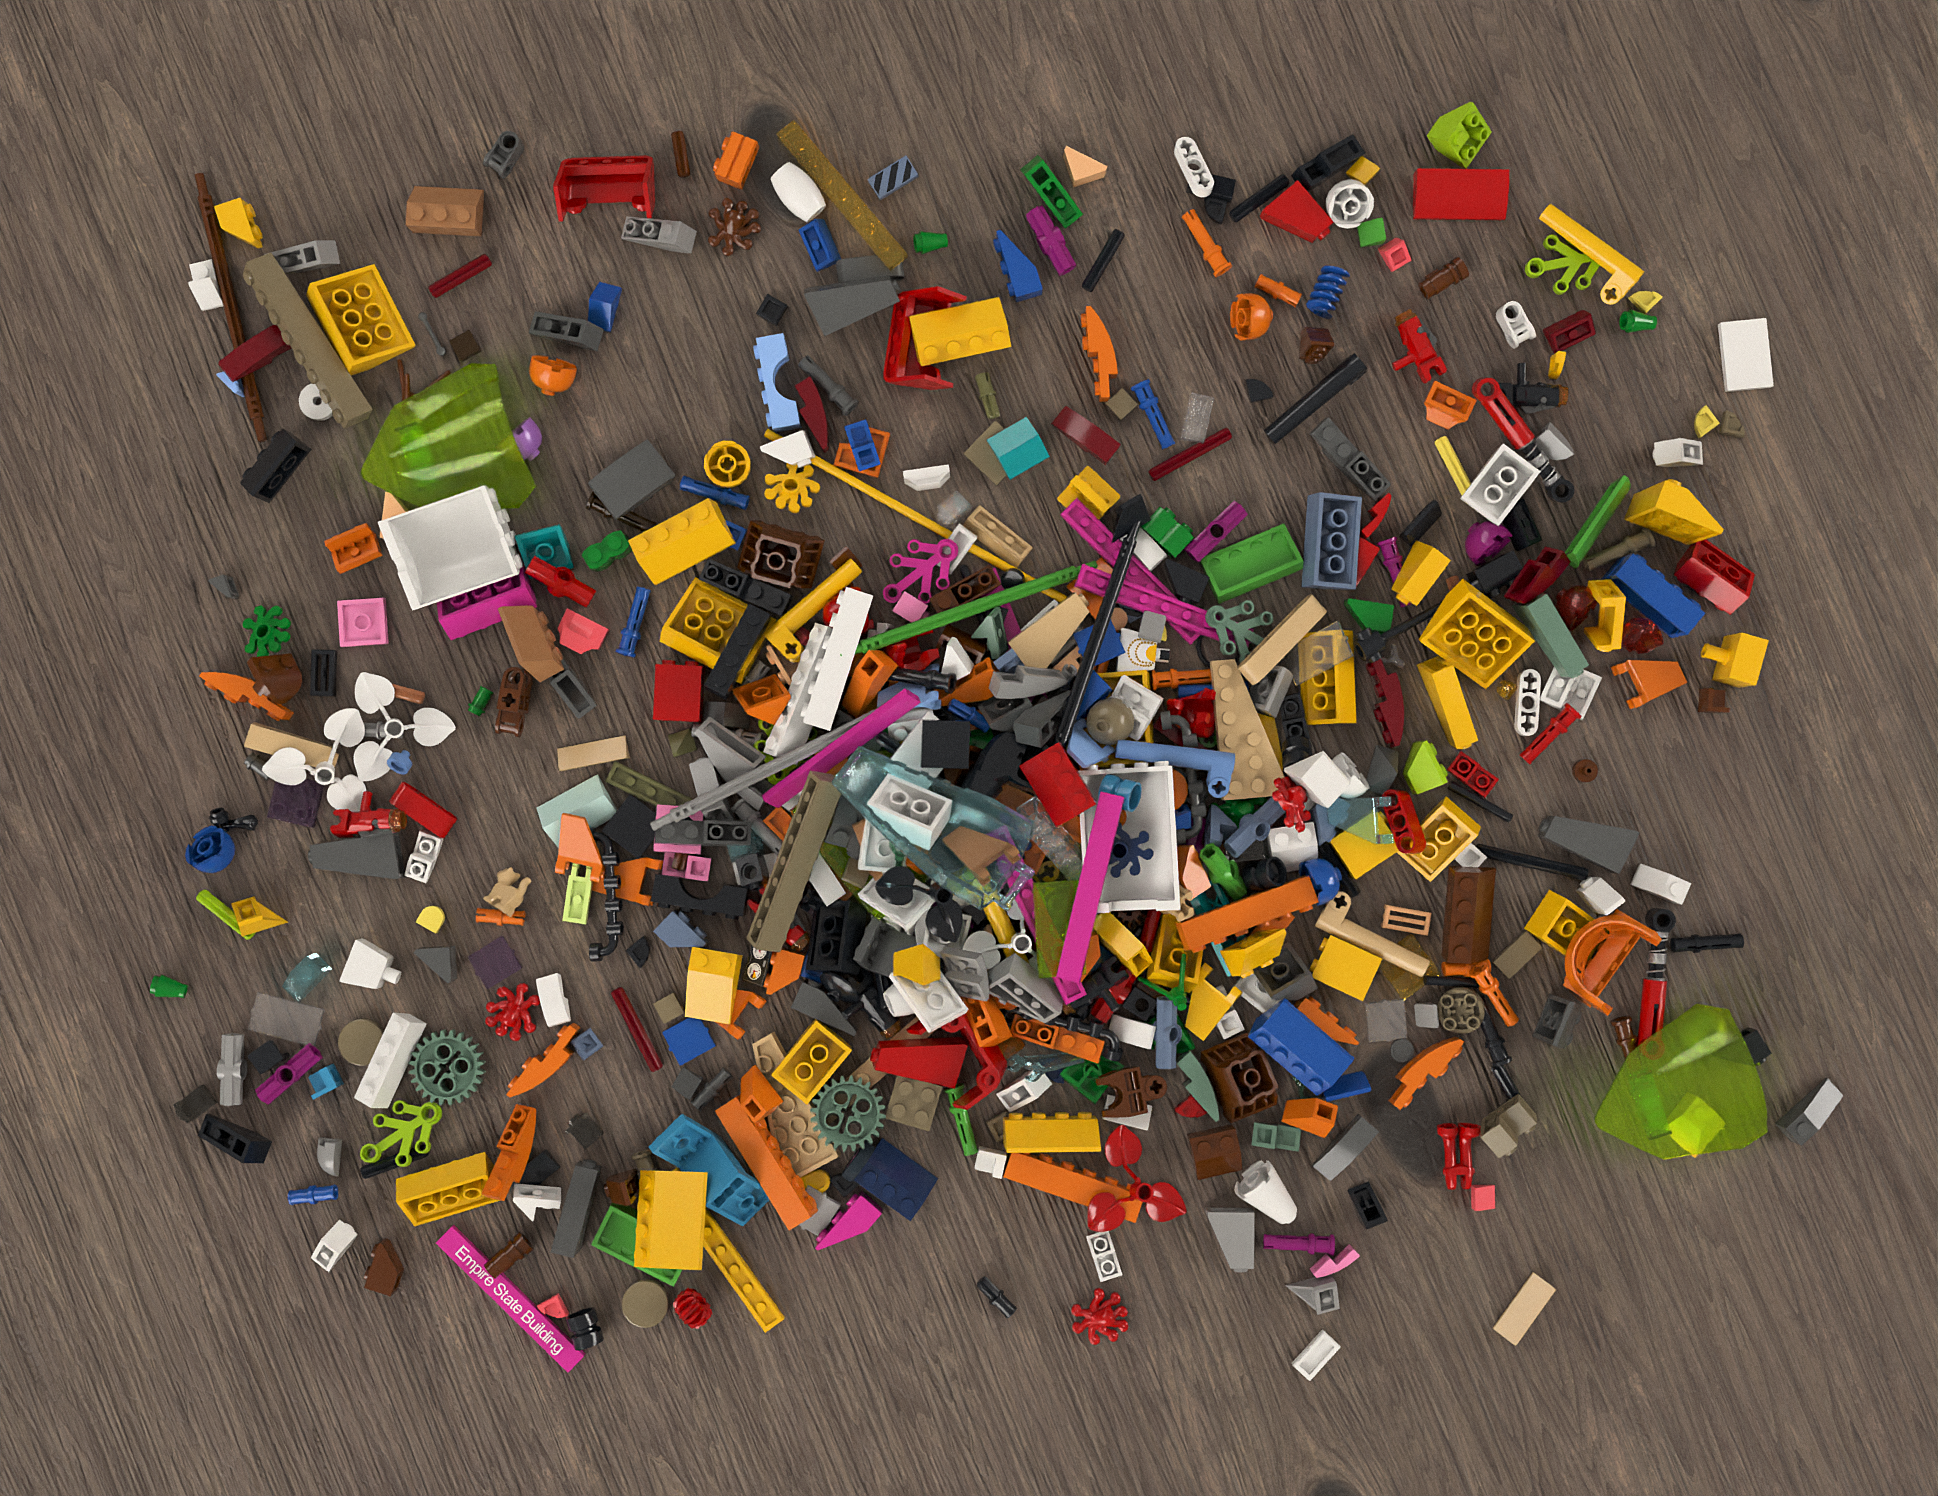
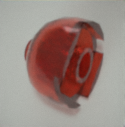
M1584 585L1572 586L1568 590L1563 588L1555 597L1558 601L1555 608L1569 631L1576 629L1588 617L1587 614L1590 609L1594 610L1598 605L1589 587Z

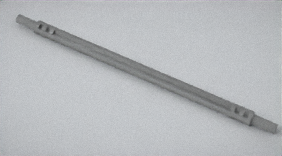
M876 709L691 801L685 802V804H681L677 808L671 809L669 814L650 822L652 829L655 831L674 821L677 823L823 750Z

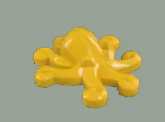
M786 463V468L789 470L788 474L776 476L767 474L765 476L766 484L777 485L772 489H766L764 496L772 500L778 494L779 497H777L775 502L776 507L783 509L786 507V504H789L788 509L792 513H797L800 510V506L797 503L798 495L801 496V505L810 507L812 499L808 497L806 487H810V491L815 494L820 490L819 483L806 479L814 473V469L810 465L804 466L803 472L796 474L798 465L794 466Z

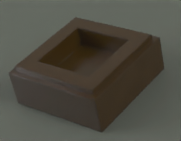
M470 330L449 340L461 362L482 352Z

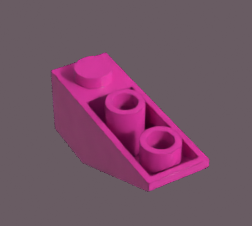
M863 1191L859 1195L854 1193L846 1203L848 1208L843 1213L839 1211L831 1220L833 1225L827 1231L824 1228L816 1237L818 1242L815 1249L817 1251L868 1231L881 1216L883 1208Z

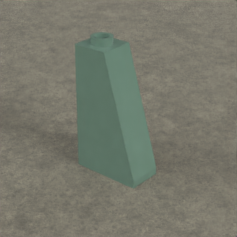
M1540 594L1525 604L1517 602L1512 605L1561 677L1575 678L1584 672L1583 669L1589 666L1548 594Z

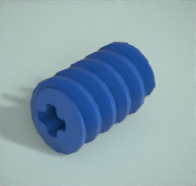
M1323 266L1321 275L1317 278L1318 283H1315L1314 291L1310 294L1311 300H1308L1306 303L1307 308L1317 316L1331 319L1332 315L1327 311H1335L1336 307L1331 302H1339L1340 299L1335 294H1342L1343 290L1338 286H1345L1347 282L1342 277H1350V274L1339 267Z

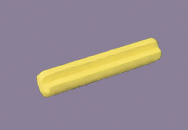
M1443 436L1435 441V445L1461 495H1463L1471 482L1448 438Z

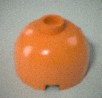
M1238 294L1236 296L1238 300L1232 302L1230 311L1231 327H1236L1238 333L1234 335L1240 341L1260 338L1267 332L1273 319V312L1266 299L1258 294Z
M532 356L529 375L532 382L542 389L541 393L554 396L555 392H564L570 388L577 371L574 364L556 358V361L549 360V356Z

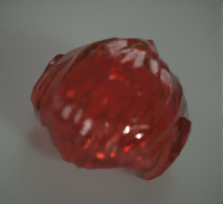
M1633 618L1623 625L1621 645L1628 652H1633L1634 650L1638 654L1648 653L1664 644L1659 626L1648 618Z

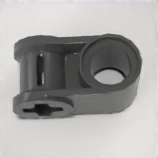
M512 131L503 132L492 149L484 157L483 166L492 168L499 173V177L506 178L524 152L523 141ZM511 140H516L513 148H507V144Z

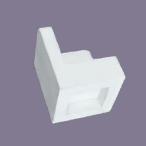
M979 1146L975 1169L992 1173V1177L1002 1179L1007 1156L1006 1152Z

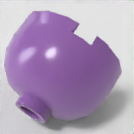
M529 417L512 430L506 439L504 438L495 448L511 461L521 462L525 459L531 461L540 453L538 448L542 443L541 430Z

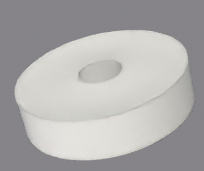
M312 383L307 385L299 396V406L302 412L309 418L317 421L331 418L333 415L328 403L325 404L322 401L320 405H316V400L321 398L317 386Z

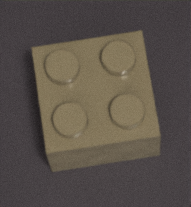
M897 1075L885 1114L886 1119L930 1131L942 1086Z

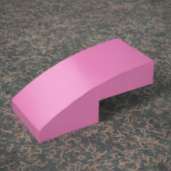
M664 853L662 875L708 881L711 858L688 855L685 870L678 871L671 867L675 853Z
M1349 1244L1333 1260L1326 1253L1310 1270L1316 1278L1324 1277L1347 1267L1360 1255Z

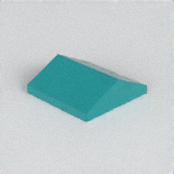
M1027 417L987 439L989 446L1009 480L1050 457L1039 434Z
M560 524L515 535L526 569L534 556L556 568L561 566L569 569L574 568L569 543Z

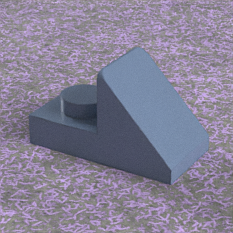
M1012 648L993 662L998 670L1004 673L1015 674L1017 665L1025 666Z
M1211 804L1205 817L1204 847L1206 844L1214 843L1216 847H1220L1222 840L1226 841L1237 830L1236 824L1213 804Z

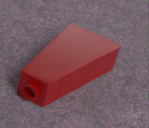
M962 1037L878 1041L877 1048L872 1049L870 1061H872L876 1071L955 1089L968 1044Z

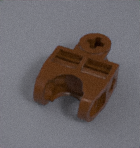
M510 667L503 674L497 703L499 713L495 724L496 734H501L502 732L515 734V737L519 738L522 735L533 684L532 675L525 669ZM512 671H514V672L512 673L511 677H510V680H508L509 674H510ZM520 674V681L516 683V676ZM505 722L513 723L515 726L506 725Z
M1140 1066L1112 1070L1095 1078L1096 1085H1108L1115 1091V1100L1108 1106V1109L1101 1110L1102 1117L1120 1118L1148 1113L1146 1101L1162 1098L1167 1091V1083L1164 1078L1158 1075L1141 1076Z

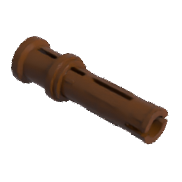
M1631 1016L1617 1017L1612 1019L1610 1023L1615 1028L1617 1035L1616 1043L1622 1048L1632 1087L1637 1088V1084L1639 1087H1643L1648 1083L1635 1044L1638 1038L1633 1033L1630 1022L1632 1018Z

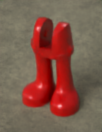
M1454 1123L1437 1125V1133L1442 1137L1444 1144L1445 1166L1443 1167V1174L1447 1189H1456L1457 1175H1460L1462 1188L1468 1190L1471 1188L1472 1178L1475 1173L1471 1158L1472 1138L1480 1136L1481 1126L1473 1123H1458L1457 1125ZM1457 1134L1459 1135L1460 1163H1456L1455 1154Z

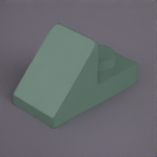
M995 607L971 636V638H987V648L991 653L992 659H998L1009 650L1000 607Z

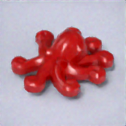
M1285 776L1282 779L1276 778L1274 785L1278 790L1272 793V797L1286 811L1284 824L1288 828L1293 827L1295 824L1296 831L1301 833L1305 830L1303 821L1311 819V813L1308 810L1303 811L1305 808L1304 803L1308 800L1306 790L1301 786H1297L1289 776Z
M526 983L517 985L516 996L505 986L498 988L496 994L499 997L506 996L507 1000L498 1003L490 1001L486 1004V1009L489 1013H494L499 1009L503 1010L494 1017L488 1016L485 1019V1023L489 1027H494L499 1021L501 1022V1026L495 1030L496 1035L504 1036L508 1032V1027H513L509 1034L510 1039L513 1041L520 1040L521 1033L519 1031L522 1026V1020L524 1021V1030L527 1033H532L536 1030V1025L531 1022V1016L527 1009L531 1005L538 1006L540 999L539 995H532L528 1000L524 1001V993L529 990Z
M1096 1288L1094 1290L1095 1297L1092 1299L1088 1309H1081L1079 1304L1072 1306L1071 1312L1074 1316L1085 1317L1081 1323L1074 1322L1072 1329L1075 1333L1080 1334L1088 1327V1338L1092 1345L1100 1343V1337L1098 1334H1095L1096 1330L1108 1336L1111 1342H1115L1118 1339V1332L1107 1327H1118L1121 1332L1127 1331V1321L1125 1319H1115L1118 1316L1126 1317L1128 1314L1127 1308L1121 1305L1114 1310L1111 1306L1117 1305L1121 1301V1297L1117 1292H1113L1110 1299L1103 1301L1099 1305L1101 1300L1104 1299L1105 1293L1103 1289Z

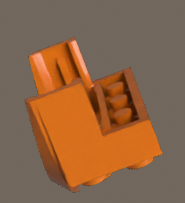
M1618 909L1613 914L1594 919L1584 925L1569 943L1565 955L1566 976L1563 986L1577 1000L1590 1008L1593 1006L1608 1016L1613 1008L1599 999L1598 996L1640 937L1655 946H1658L1662 939L1656 931ZM1598 945V952L1594 958H1590L1587 961L1591 951Z

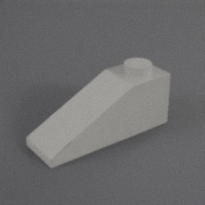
M315 240L270 252L286 275L340 264L335 240Z

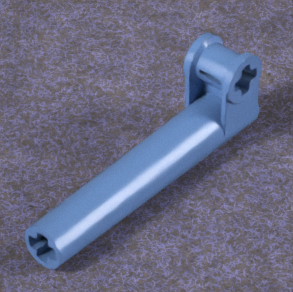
M1118 740L1115 749V758L1150 763L1169 761L1171 766L1208 771L1206 784L1209 793L1213 797L1222 798L1229 791L1235 765V753L1130 740ZM1217 781H1221L1222 784L1215 788L1214 785L1217 784Z

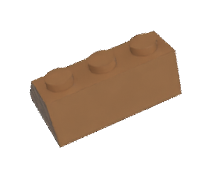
M414 186L407 201L406 226L413 233L482 236L484 190Z
M532 605L502 606L498 608L518 663L539 682L564 670L561 662L563 656L554 645L556 638L546 625L549 621L543 611L539 612Z

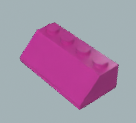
M524 564L520 568L518 575L437 602L438 620L450 640L464 637L469 633L485 629L492 624L502 621L498 608L502 606L532 605L535 608L537 607L535 593L528 575L525 574Z

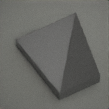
M1378 745L1375 746L1366 778L1370 787L1368 791L1383 795L1385 791L1390 789L1398 772L1399 751Z

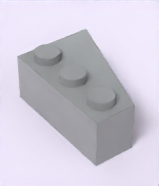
M1016 953L987 970L989 994L999 998L998 1002L1004 1005L1008 1002L1019 1007V1012L1043 1023L1061 1014L1064 1002L1056 985Z

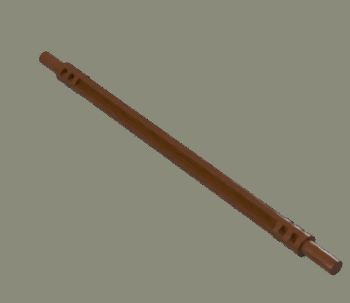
M197 173L194 175L199 193L197 199L233 348L236 349L246 340L212 196L208 193L204 174ZM252 372L242 377L241 382L249 417L254 423L258 442H265L267 437L262 420L264 414L254 373Z

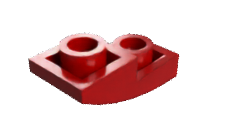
M1462 751L1447 769L1453 776L1484 799L1499 781L1497 777L1482 768L1478 762Z

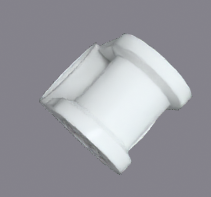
M1510 301L1498 309L1496 319L1504 332L1508 344L1513 349L1517 348L1519 343L1536 337L1533 325L1518 302ZM1506 309H1510L1513 312V319L1506 316Z

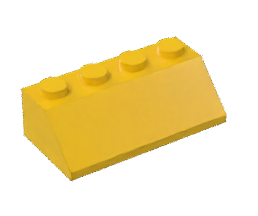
M1000 297L909 316L917 360L921 366L1011 347L1008 325Z
M710 498L628 540L638 563L654 585H658L736 544L718 504Z
M1330 630L1307 633L1299 641L1301 696L1308 725L1356 723L1353 631Z
M1042 1112L1032 1113V1116H1022V1113H1009V1117H1003V1145L1007 1153L1101 1151L1098 1119L1091 1112H1078V1116H1069L1067 1112H1056L1055 1116H1046V1113Z
M486 1152L397 1178L396 1203L412 1224L418 1226L500 1201L481 1194L494 1164Z

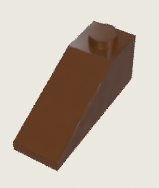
M636 1168L611 1175L605 1180L604 1190L606 1196L611 1198L612 1203L628 1206L638 1197L639 1178Z

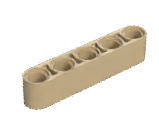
M1312 594L1308 595L1237 666V669L1251 685L1257 684L1326 614L1327 610Z

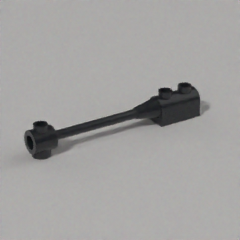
M1514 550L1466 575L1472 586L1491 599L1501 593L1499 588L1506 585L1509 589L1523 568ZM1442 601L1382 634L1376 630L1372 631L1370 627L1353 635L1355 638L1353 646L1357 655L1362 661L1369 659L1370 663L1383 657L1381 652L1386 650L1387 641L1433 617Z

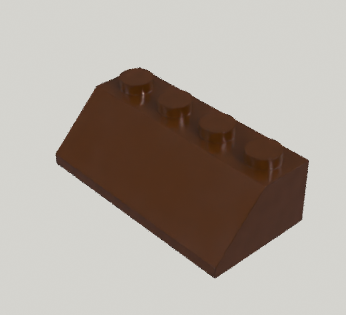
M1449 866L1441 956L1447 963L1472 964L1488 959L1496 868Z

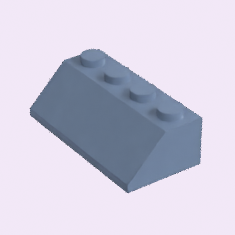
M1322 492L1308 495L1302 587L1356 590L1362 497Z

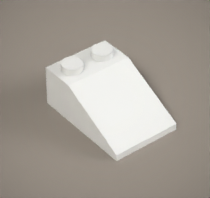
M1502 444L1486 462L1460 499L1490 522L1499 526L1541 471L1505 444Z
M888 773L868 801L867 808L905 840L930 850L950 819L953 800Z

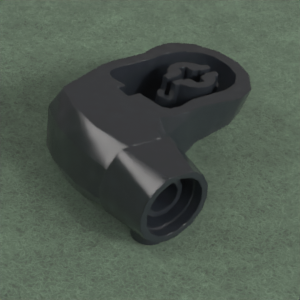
M1001 731L983 748L973 768H969L959 788L960 792L970 801L983 808H988L1003 791L1002 786L1006 784L1036 795L1019 766L1048 749L1049 746L1044 744L1040 748L1016 742L1015 733ZM1070 757L1077 770L1080 771L1076 761Z

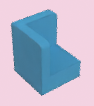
M334 1063L308 1077L316 1092L311 1095L312 1099H316L344 1084Z

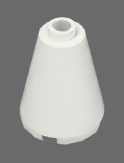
M1262 1160L1258 1161L1242 1173L1244 1179L1241 1183L1237 1181L1234 1189L1239 1198L1280 1224L1291 1223L1296 1218L1297 1207L1269 1161L1266 1160V1163Z

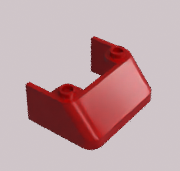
M640 155L582 157L563 160L553 184L558 220L564 221L566 212L571 214L581 213L586 208L587 203L632 202L634 208L638 211H646L647 218H652L655 207L653 158Z
M939 286L900 293V301L893 305L883 371L884 380L894 385L927 390L953 388L954 383L941 380L938 368L931 366V364L925 366L919 364L909 316L949 308L951 303L966 301L967 296Z
M965 1013L941 1027L950 1033L960 1030L983 1068L977 1074V1085L952 1103L955 1108L968 1110L998 1087L1007 1069V1060L998 1045L979 1047ZM920 1020L906 1029L909 1034L922 1035L927 1031Z

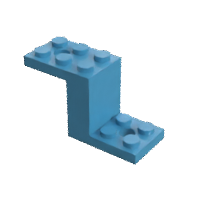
M684 1114L676 1118L649 1146L653 1154L677 1166L682 1172H708L706 1207L741 1226H744L769 1201L758 1180L745 1172L722 1137Z

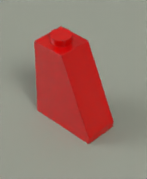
M1298 180L1266 206L1260 214L1262 220L1311 243L1317 239L1322 241L1331 233L1330 227L1334 223Z

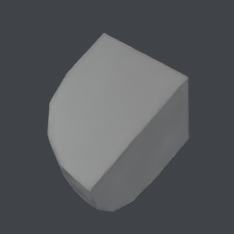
M1551 422L1542 428V433L1537 438L1533 439V442H1537L1538 449L1543 450L1548 459L1563 460L1574 455L1570 443Z
M319 1137L317 1148L319 1165L328 1174L339 1176L342 1139Z

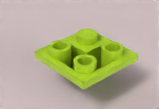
M1469 102L1440 116L1427 134V137L1438 152L1461 168L1467 169L1492 131L1475 104Z
M1427 740L1412 743L1402 773L1411 793L1416 795L1448 782L1446 776H1448L1443 764L1438 763L1435 757L1437 751L1434 745L1428 743Z

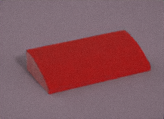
M1417 168L1413 174V219L1505 220L1508 205L1510 169Z

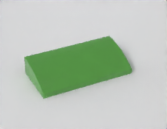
M1623 475L1610 484L1566 549L1565 554L1571 561L1569 565L1573 568H1578L1629 492L1631 484L1627 476Z
M1283 523L1209 554L1200 563L1205 575L1210 577L1208 583L1218 604L1302 570L1304 561Z
M612 1203L591 1245L634 1267L638 1210L630 1206ZM635 1267L673 1287L683 1270Z

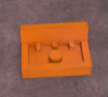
M367 523L358 525L324 541L325 546L331 551L335 568L340 574L383 556L377 536Z

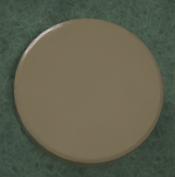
M1451 988L1442 995L1438 1002V1017L1447 1031L1458 1034L1470 1033L1479 1028L1484 1020V1002L1480 995L1470 988Z
M361 1018L349 1022L343 1027L338 1038V1048L341 1055L346 1061L354 1065L364 1066L370 1064L384 1030L377 1022L369 1018Z
M643 1279L634 1282L626 1290L622 1299V1310L626 1319L637 1327L648 1328L657 1325L663 1320L669 1309L668 1293L661 1283L655 1279Z

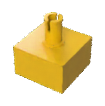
M1745 633L1727 635L1723 638L1721 648L1705 643L1701 651V657L1717 661L1712 677L1713 681L1738 688L1755 686L1769 640Z

